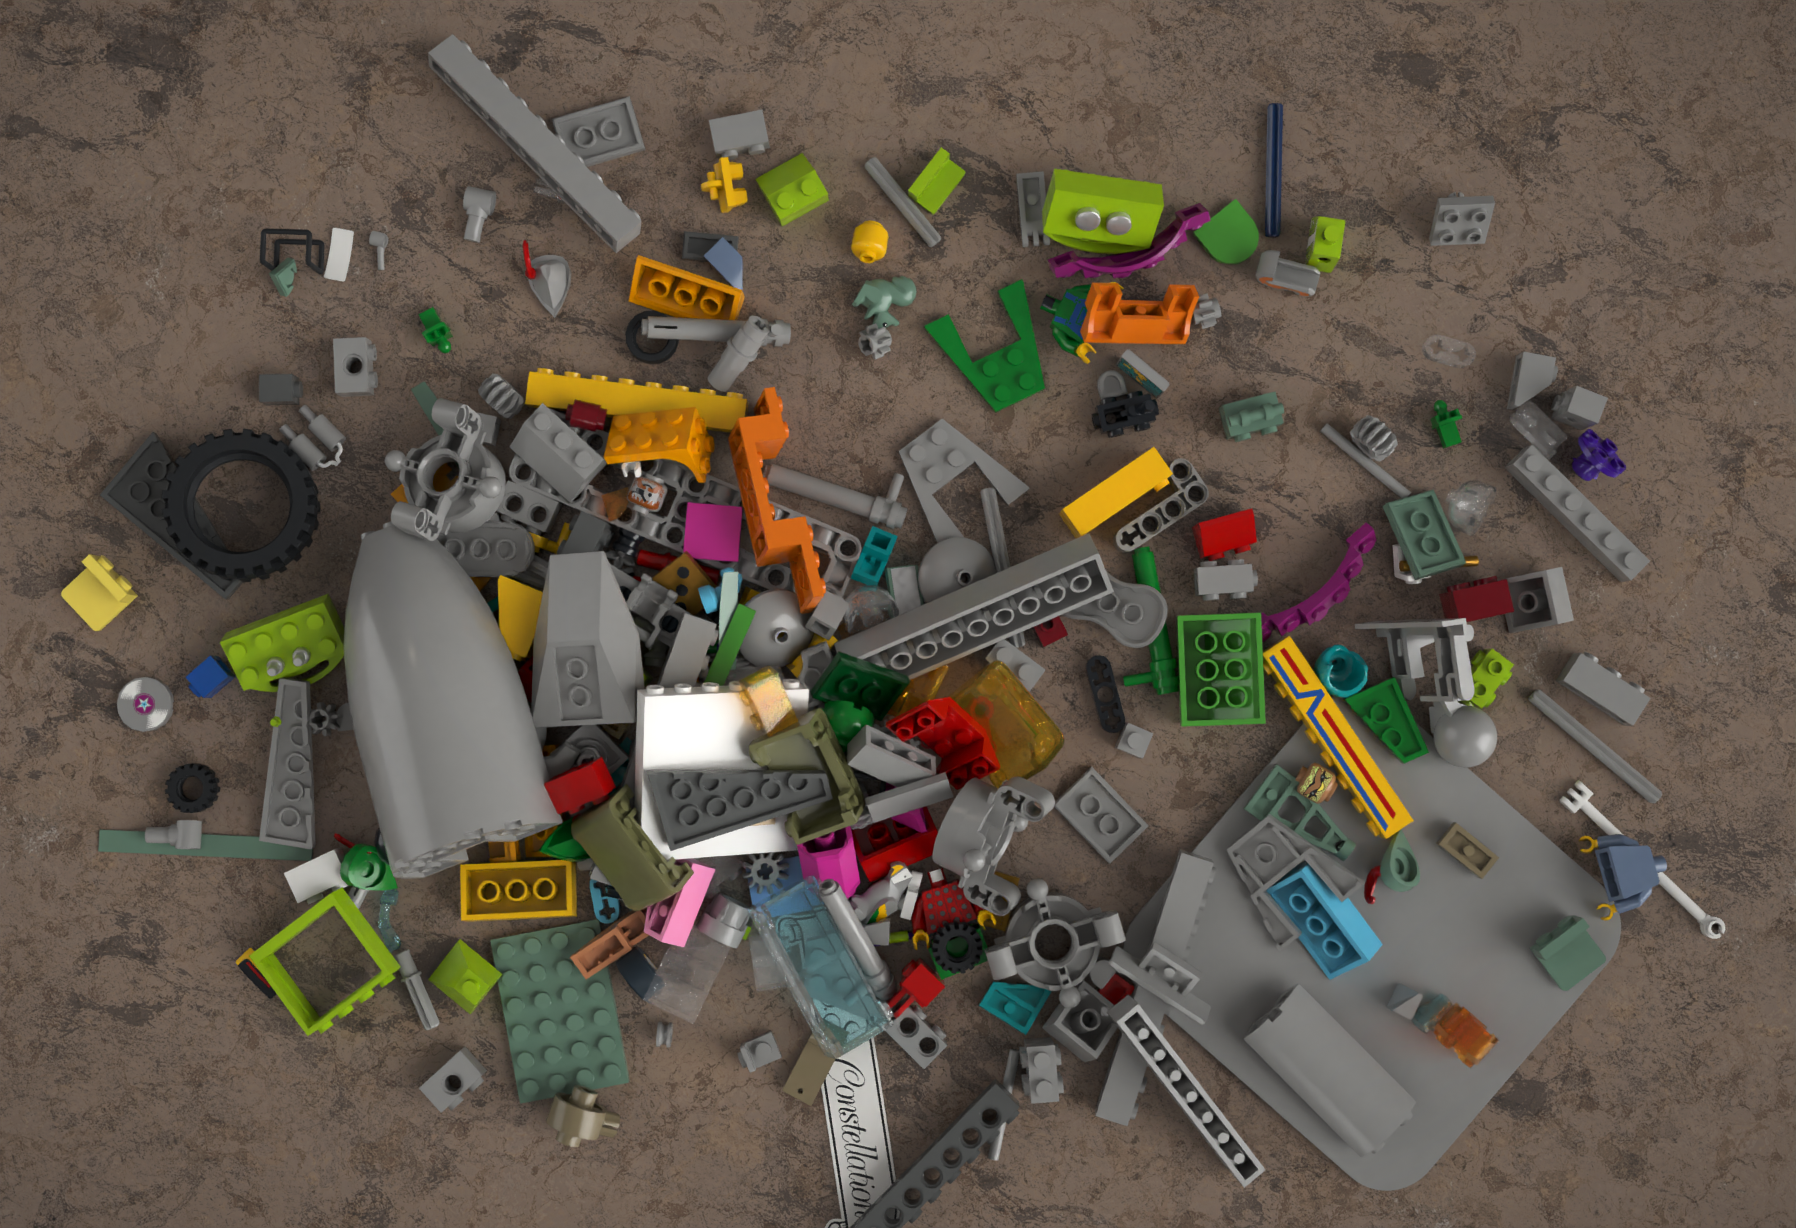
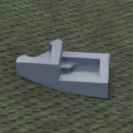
M722 237L704 255V258L723 276L730 286L743 290V258Z

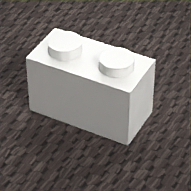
M341 848L327 852L284 873L297 903L307 901L309 905L324 898L322 893L329 889H332L334 892L341 887L346 888L349 886L340 876L341 864L345 857Z

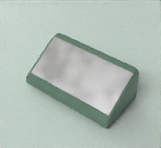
M918 565L884 569L892 618L924 605L918 585Z

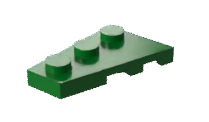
M1391 677L1343 699L1402 764L1429 753L1395 677Z

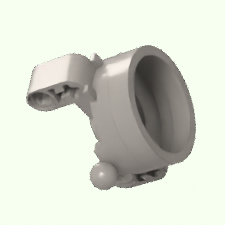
M443 398L437 399L432 408L433 421L444 429L442 435L430 439L420 448H411L406 456L399 450H392L388 452L384 461L389 470L393 472L400 471L399 479L404 486L408 503L399 501L394 505L391 512L392 524L406 534L434 541L439 534L447 535L448 532H468L483 525L494 515L500 506L506 484L505 473L500 461L482 445L486 433L480 431L481 417L468 405ZM457 462L460 472L455 484L448 490L436 492L433 486V478L437 469L445 463Z
M1018 776L1012 777L1009 780L1005 779L1000 788L976 777L972 778L960 790L941 824L933 849L934 863L961 876L958 887H964V896L971 903L995 915L1005 916L1020 902L1021 892L1016 885L994 874L998 861L1004 854L1013 832L1025 830L1028 821L1038 822L1053 809L1055 805L1054 796L1048 790ZM1035 802L1039 803L1041 809L1035 805Z
M1033 879L1026 888L1029 897L1022 901L1009 916L1004 936L995 938L996 945L984 949L993 980L1007 978L1018 973L1025 981L1036 987L1049 991H1060V1003L1066 1008H1074L1081 1000V993L1074 986L1081 983L1092 970L1097 961L1100 948L1126 941L1119 914L1116 910L1102 912L1100 907L1087 910L1079 901L1071 896L1058 892H1048V885L1043 879ZM1056 924L1063 926L1071 937L1069 951L1058 960L1043 958L1035 948L1037 933L1047 925Z

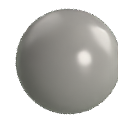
M1463 706L1452 717H1448L1445 713L1439 718L1434 728V744L1440 756L1448 763L1463 768L1474 767L1485 762L1494 752L1497 744V729L1493 720L1484 711L1473 706Z

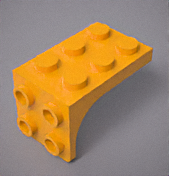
M696 407L615 415L612 419L603 457L607 464L654 459L675 460L690 468L698 483H705L707 473H710L711 470L710 457L711 453L715 450V443L713 437L709 436L705 420L700 417Z

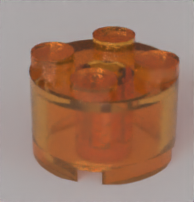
M1458 1002L1434 1026L1435 1031L1433 1033L1437 1036L1436 1039L1447 1049L1453 1046L1455 1048L1454 1051L1459 1055L1458 1058L1469 1068L1474 1064L1478 1065L1500 1041L1494 1033L1490 1034L1487 1032V1027L1464 1007L1461 1008Z

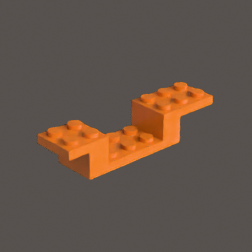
M775 387L764 388L753 409L755 416L737 419L728 437L729 447L757 567L789 562L801 614L812 613L826 593L825 581L823 578H820L818 572L820 565L819 556L812 546V527L807 525L805 516L773 521L775 519V510L773 504H769L767 497L769 484L767 478H763L761 471L763 460L776 458L789 437L787 422H783L781 415L783 411L781 397L777 396Z

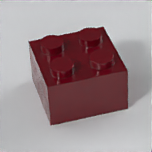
M1497 576L1473 581V587H1471L1470 582L1446 587V593L1439 594L1445 619L1466 618V622L1514 612L1507 579L1498 581Z

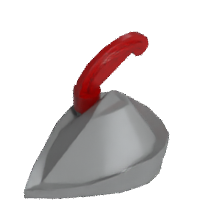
M524 240L525 275L534 294L545 309L555 318L565 301L571 285L572 273L569 264L563 257L557 255H543L530 261L529 244L527 240Z

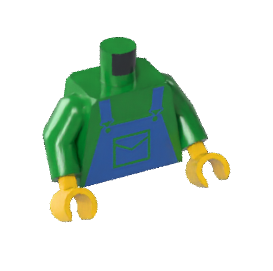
M1092 284L1078 285L1071 289H1066L1062 300L1046 294L1040 309L1054 315L1050 328L1056 342L1063 351L1080 357L1086 364L1090 363V360L1085 355L1088 352L1096 354V351L1090 343H1084L1080 330L1087 314L1085 301Z

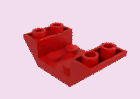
M951 697L928 700L886 722L885 726L901 741L905 742L918 736L942 758L940 774L946 772L949 783L956 790L963 788L972 778L981 779L1000 770L999 761L986 730Z

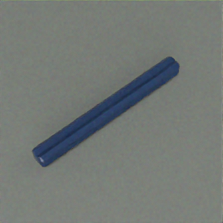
M1271 103L1267 107L1265 236L1270 238L1279 237L1281 234L1283 105L1280 103Z

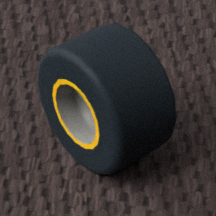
M638 946L634 947L616 962V966L623 978L644 1001L648 1000L666 985V981L659 969Z

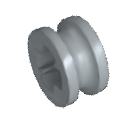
M658 1022L656 1047H660L662 1044H665L667 1048L671 1047L673 1023L669 1022L668 1025H664L662 1022Z

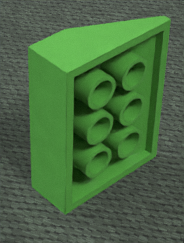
M1261 613L1176 616L1180 726L1266 724Z

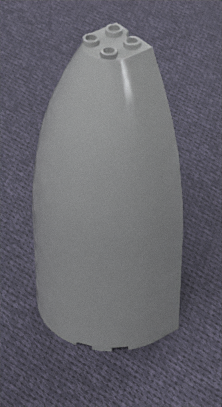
M391 521L383 524V529L361 534L362 542L351 579L345 613L344 660L348 701L355 739L393 877L401 879L425 878L468 861L466 849L480 843L516 842L561 824V816L557 814L544 786V783L550 778L524 687L494 615L472 579L437 539L430 541L406 534L395 527Z

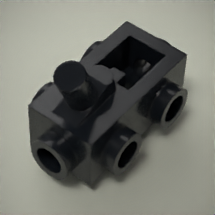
M1142 391L1126 394L1127 399L1116 401V397L1100 400V405L1095 407L1096 413L1091 414L1094 429H1100L1101 435L1107 434L1108 438L1124 435L1123 430L1134 427L1135 432L1150 429V423H1154L1156 416L1159 415L1156 399L1152 400L1150 393L1143 395ZM1108 414H1113L1116 417L1114 423L1106 421Z

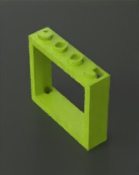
M343 887L330 893L249 955L307 1036L317 1030L320 1034L334 1025L331 1021L337 1015L340 1019L354 1010L352 1006L354 1002L359 1000L362 1004L375 994L372 990L379 984L383 988L395 979L393 973L401 968ZM335 907L381 969V972L320 1017L274 953Z

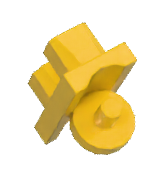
M728 157L720 158L719 162L713 165L714 172L707 173L708 181L701 184V191L710 192L711 200L719 199L721 213H728L734 207L744 205L747 202V192L745 188L733 189L732 180H741L743 178L742 163L729 162Z

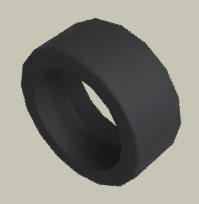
M655 310L643 311L635 315L628 323L625 332L626 344L632 355L639 361L647 364H660L670 359L676 352L679 340L668 339L666 346L657 353H647L640 349L636 342V334L641 327L642 319H647L648 316L667 317L664 313Z

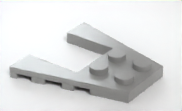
M944 419L939 420L899 451L937 543L948 538H964V536L932 495L975 463L1007 506L1030 489Z
M1271 814L1227 849L1242 881H1245L1251 893L1250 897L1264 918L1263 922L1268 932H1271L1279 952L1298 938L1302 932L1266 890L1305 859L1341 902L1364 885L1363 880Z

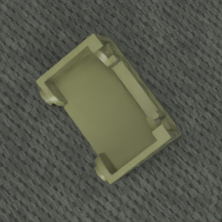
M821 708L809 711L751 741L749 744L750 758L753 763H757L761 767L767 765L769 770H824L827 775L833 799L791 812L787 815V821L784 824L785 830L789 837H793L796 845L858 822L865 807L864 795L851 767L847 765V758L825 712Z
M626 783L608 795L609 798L593 805L578 815L571 824V834L618 892L625 906L634 911H640L679 892L694 874V871L687 862L679 866L674 864L676 860L673 856L668 860L662 856L633 818L638 813V810L635 807L631 809L630 798L635 794Z

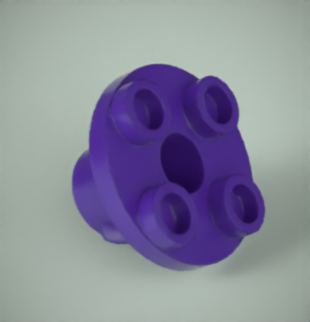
M1587 429L1578 437V443L1583 453L1577 458H1572L1574 460L1572 468L1578 477L1585 481H1590L1593 478L1596 480L1599 473L1602 472L1609 477L1616 478L1626 470V465L1615 453L1618 450L1617 446L1610 439L1602 440L1591 429Z

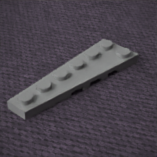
M285 677L279 678L275 716L279 717L282 723L278 727L273 726L259 841L305 849H313L316 845L312 727L309 723V716L311 714L310 681Z

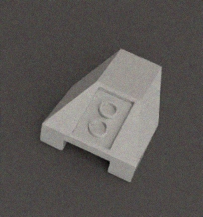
M595 551L550 555L533 645L531 715L535 728L637 722V690L645 689L639 632L605 552Z

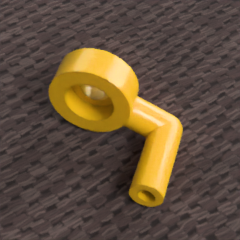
M564 522L557 542L529 532L534 541L535 552L539 553L541 548L557 554L563 540L567 541L571 534V530H569L570 524Z

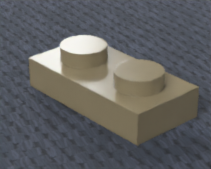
M1456 822L1451 824L1436 843L1480 879H1483L1499 859L1496 854Z

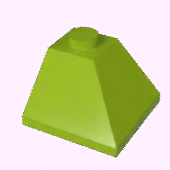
M459 939L428 980L466 1012L471 1014L502 976V973Z

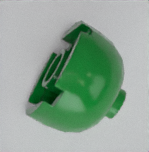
M829 701L825 703L824 709L822 707L821 709L825 712L843 752H847V744L865 725L873 727L874 715L864 706H862V711L853 708L854 703L850 701Z

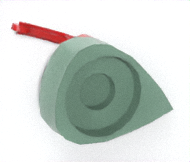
M1399 830L1393 836L1383 855L1381 865L1375 866L1367 875L1364 898L1368 904L1375 903V897L1372 895L1378 877H1381V880L1388 888L1397 892L1409 891L1420 882V870L1417 860L1402 830Z

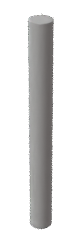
M1328 423L1320 430L1321 433L1401 499L1411 494L1408 489Z
M1015 1049L1009 1050L1003 1086L1011 1094L1020 1056L1019 1050ZM1006 1122L998 1129L1000 1134L990 1144L988 1158L991 1160H999Z

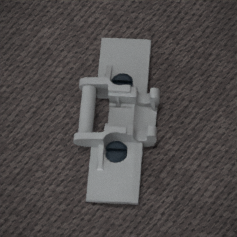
M610 564L628 609L649 620L655 626L653 633L650 634L636 625L640 641L645 643V647L649 650L657 639L670 647L682 612L689 613L675 604L678 593L664 588L645 573L642 575L640 582Z

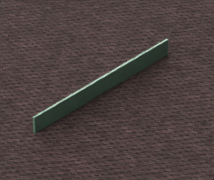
M99 830L98 852L311 861L313 857V849L259 841L258 836L202 834L201 849H175V846H171L170 843H147L145 841V831Z

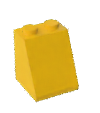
M500 575L498 578L499 628L513 659L525 662L527 658L533 656L534 636L543 592Z

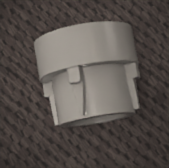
M717 893L711 904H708L703 911L696 928L722 944L738 948L748 927L746 924L752 912H750L751 909L740 901L728 895Z

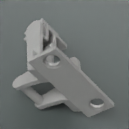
M1466 618L1380 620L1355 624V629H1376L1377 637H1387L1392 677L1396 678L1405 700H1412L1416 695L1415 678L1425 677L1420 648L1435 642L1439 672L1434 673L1436 693L1420 696V701H1433L1434 706L1429 707L1431 733H1434L1435 725L1442 715L1446 713L1448 717H1452L1459 708L1467 706L1458 703V701H1469L1473 698L1475 689L1467 641L1473 639L1474 629L1471 625H1467Z

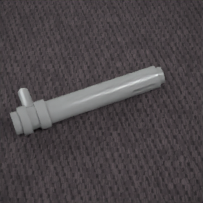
M648 316L647 319H642L641 335H647V338L728 342V339L735 335L746 321ZM763 319L769 325L770 332L765 337V341L761 346H766L767 344H773V347H782L783 344L789 345L791 337L790 323H784L783 320L777 319L774 322H768L767 319Z
M774 463L772 466L767 464L763 473V478L766 477L768 484L858 514L869 518L870 522L879 524V522L884 523L886 527L891 529L895 527L901 529L908 508L902 507V503L896 502L904 480V476L898 473L893 475L886 498L881 496L875 498Z
M833 879L824 880L819 885V895L862 969V977L865 980L863 985L843 998L844 1002L848 1007H851L870 992L880 1000L891 999L897 992V981L891 973L888 964L880 958L839 883Z

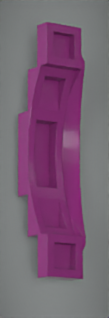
M1201 203L1176 211V219L1153 238L1148 249L1092 258L1078 257L1072 250L1048 259L1050 270L1056 278L1070 277L1078 270L1085 279L1088 277L1096 278L1102 274H1110L1113 278L1128 277L1133 271L1141 268H1152L1157 265V262L1165 260L1164 254L1170 249L1178 247L1180 243L1187 241L1185 230L1199 229L1204 223L1211 221L1209 212Z
M1367 522L1346 539L1348 551L1344 560L1334 575L1320 590L1300 604L1283 612L1267 616L1264 612L1261 613L1262 643L1271 636L1273 630L1282 637L1286 632L1296 629L1298 625L1307 623L1310 626L1315 621H1320L1335 603L1338 604L1345 600L1351 590L1349 586L1351 578L1357 576L1364 566L1361 554L1369 552L1377 541L1374 529Z

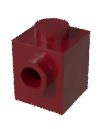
M1059 616L1032 627L1042 648L1068 635Z

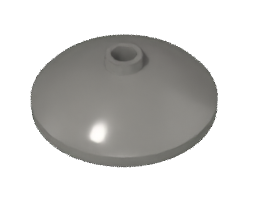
M955 537L938 542L928 550L919 567L918 585L924 601L927 604L996 574L995 561L988 550L974 540ZM962 573H965L967 575V581L965 583L961 582L960 576Z
M787 589L766 590L752 597L744 605L755 610L756 613L739 651L752 664L762 668L783 667L792 663L801 654L802 650L809 647L814 632L805 628V625L812 613L801 614L795 592ZM781 632H784V636L780 639H777L778 635Z

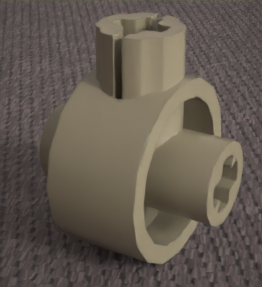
M574 1085L571 1094H555L546 1123L558 1130L556 1136L558 1142L570 1147H579L582 1139L596 1140L599 1138V1135L613 1138L617 1133V1129H613V1127L619 1128L620 1115L607 1111L605 1107L596 1103L598 1093L595 1090Z

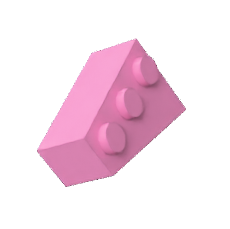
M694 858L675 859V865L680 866L687 862L694 871V874L679 892L647 907L644 933L661 942L681 947L685 946L715 872L714 868Z

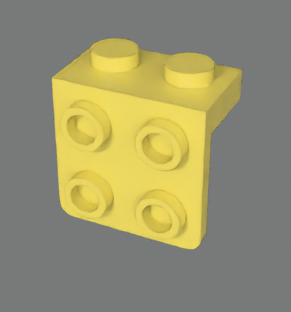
M89 554L82 561L87 568L62 590L61 596L94 631H101L138 595L131 589L133 587L132 584L112 569L114 565L105 556Z

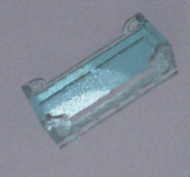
M807 876L751 905L746 910L824 1055L837 1059L893 1026L894 1024L891 1020L893 1013L886 1002L881 1003L876 999L845 939L819 895L821 879Z

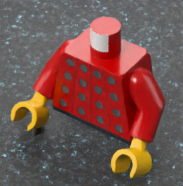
M943 867L927 872L931 888L921 891L922 895L916 899L911 916L914 934L913 946L915 950H917V942L921 940L926 942L928 949L930 947L929 937L934 936L937 933V929L939 927L942 928L946 922L952 923L953 920H958V922L965 921L968 924L978 922L983 930H986L983 923L987 919H991L994 925H996V919L991 912L967 900L963 892L964 887H958V879L947 882Z

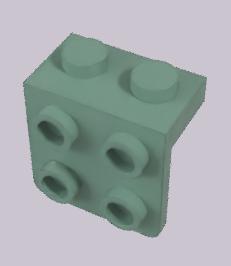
M1575 915L1567 916L1558 923V927L1550 933L1547 932L1541 935L1535 941L1536 943L1530 947V950L1557 986L1563 991L1571 989L1606 961L1605 955L1586 931L1590 926L1584 918Z

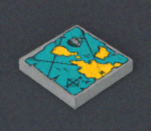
M1130 349L1125 351L1116 364L1117 367L1156 399L1170 385L1165 378Z

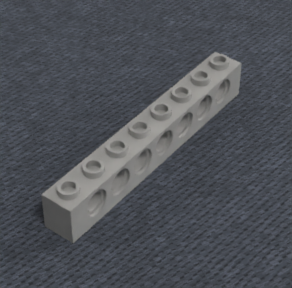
M1127 995L1107 1011L1110 1018L1232 1176L1245 1188L1262 1174L1265 1168L1140 1005Z

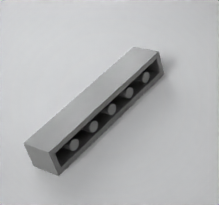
M1533 445L1523 448L1504 467L1620 582L1631 581L1650 562Z

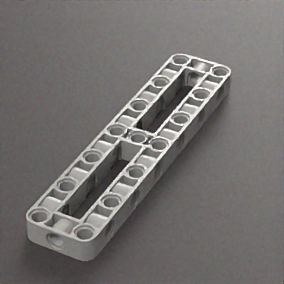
M550 409L567 426L570 425V421L565 420L566 415ZM570 427L589 446L593 438L601 437L603 439V446L595 451L601 457L604 456L608 432L597 429L596 432ZM516 453L509 468L510 478L516 484L571 508L588 513L614 526L645 537V539L683 554L686 518L681 517L679 513L682 505L689 502L740 507L742 503L739 487L708 474L703 490L698 493L692 492L690 484L696 479L694 473L686 465L670 459H654L653 468L646 472L642 471L641 474L643 476L644 473H648L664 480L663 485L677 493L667 517L649 511L648 516L632 510L634 504L628 500L606 493L590 484L583 489L578 500L570 503ZM615 463L609 465H612L622 470L623 463ZM523 466H529L531 468V475L529 478L521 480L518 475L519 470ZM634 470L628 472L635 475ZM768 500L769 504H773L775 510V519L773 521L806 517L807 525H811L813 530V550L829 556L827 567L822 576L825 581L826 590L843 598L850 583L852 572L862 552L859 539L852 534ZM623 508H630L632 510V517L627 522L619 520V512ZM743 513L742 520L746 521V516ZM673 529H680L683 533V537L678 543H671L669 540V533ZM848 541L856 546V551L851 556H845L840 551L842 544ZM740 548L739 562L722 564L720 561L696 559L720 570L731 567L734 571H738V574L742 575L743 580L767 590L787 589L796 593L790 568L781 564L757 567L754 554L743 548ZM774 571H781L784 574V581L780 585H772L769 581L770 574Z

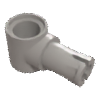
M467 186L463 199V209L466 210V215H468L464 240L480 243L484 221L488 215L491 216L495 209V191Z
M177 820L176 824H171L168 827H147L145 830V841L147 843H170L171 846H175V849H201L202 821Z

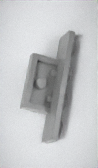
M1154 942L1141 961L1118 946L1114 949L1109 965L1114 967L1117 972L1131 978L1143 989L1151 991L1166 1004L1182 1011L1191 1020H1195L1202 1025L1205 1024L1211 1006L1190 993L1200 980L1202 972Z

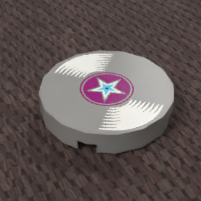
M150 677L135 678L128 682L119 693L117 700L118 714L123 723L131 729L142 732L157 730L164 726L171 718L174 710V698L169 687L161 680Z

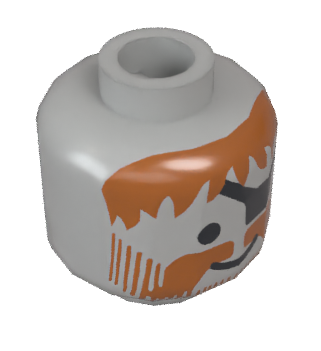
M648 473L635 477L627 495V500L634 504L632 510L647 516L649 511L658 512L667 494V487L663 485L664 480Z

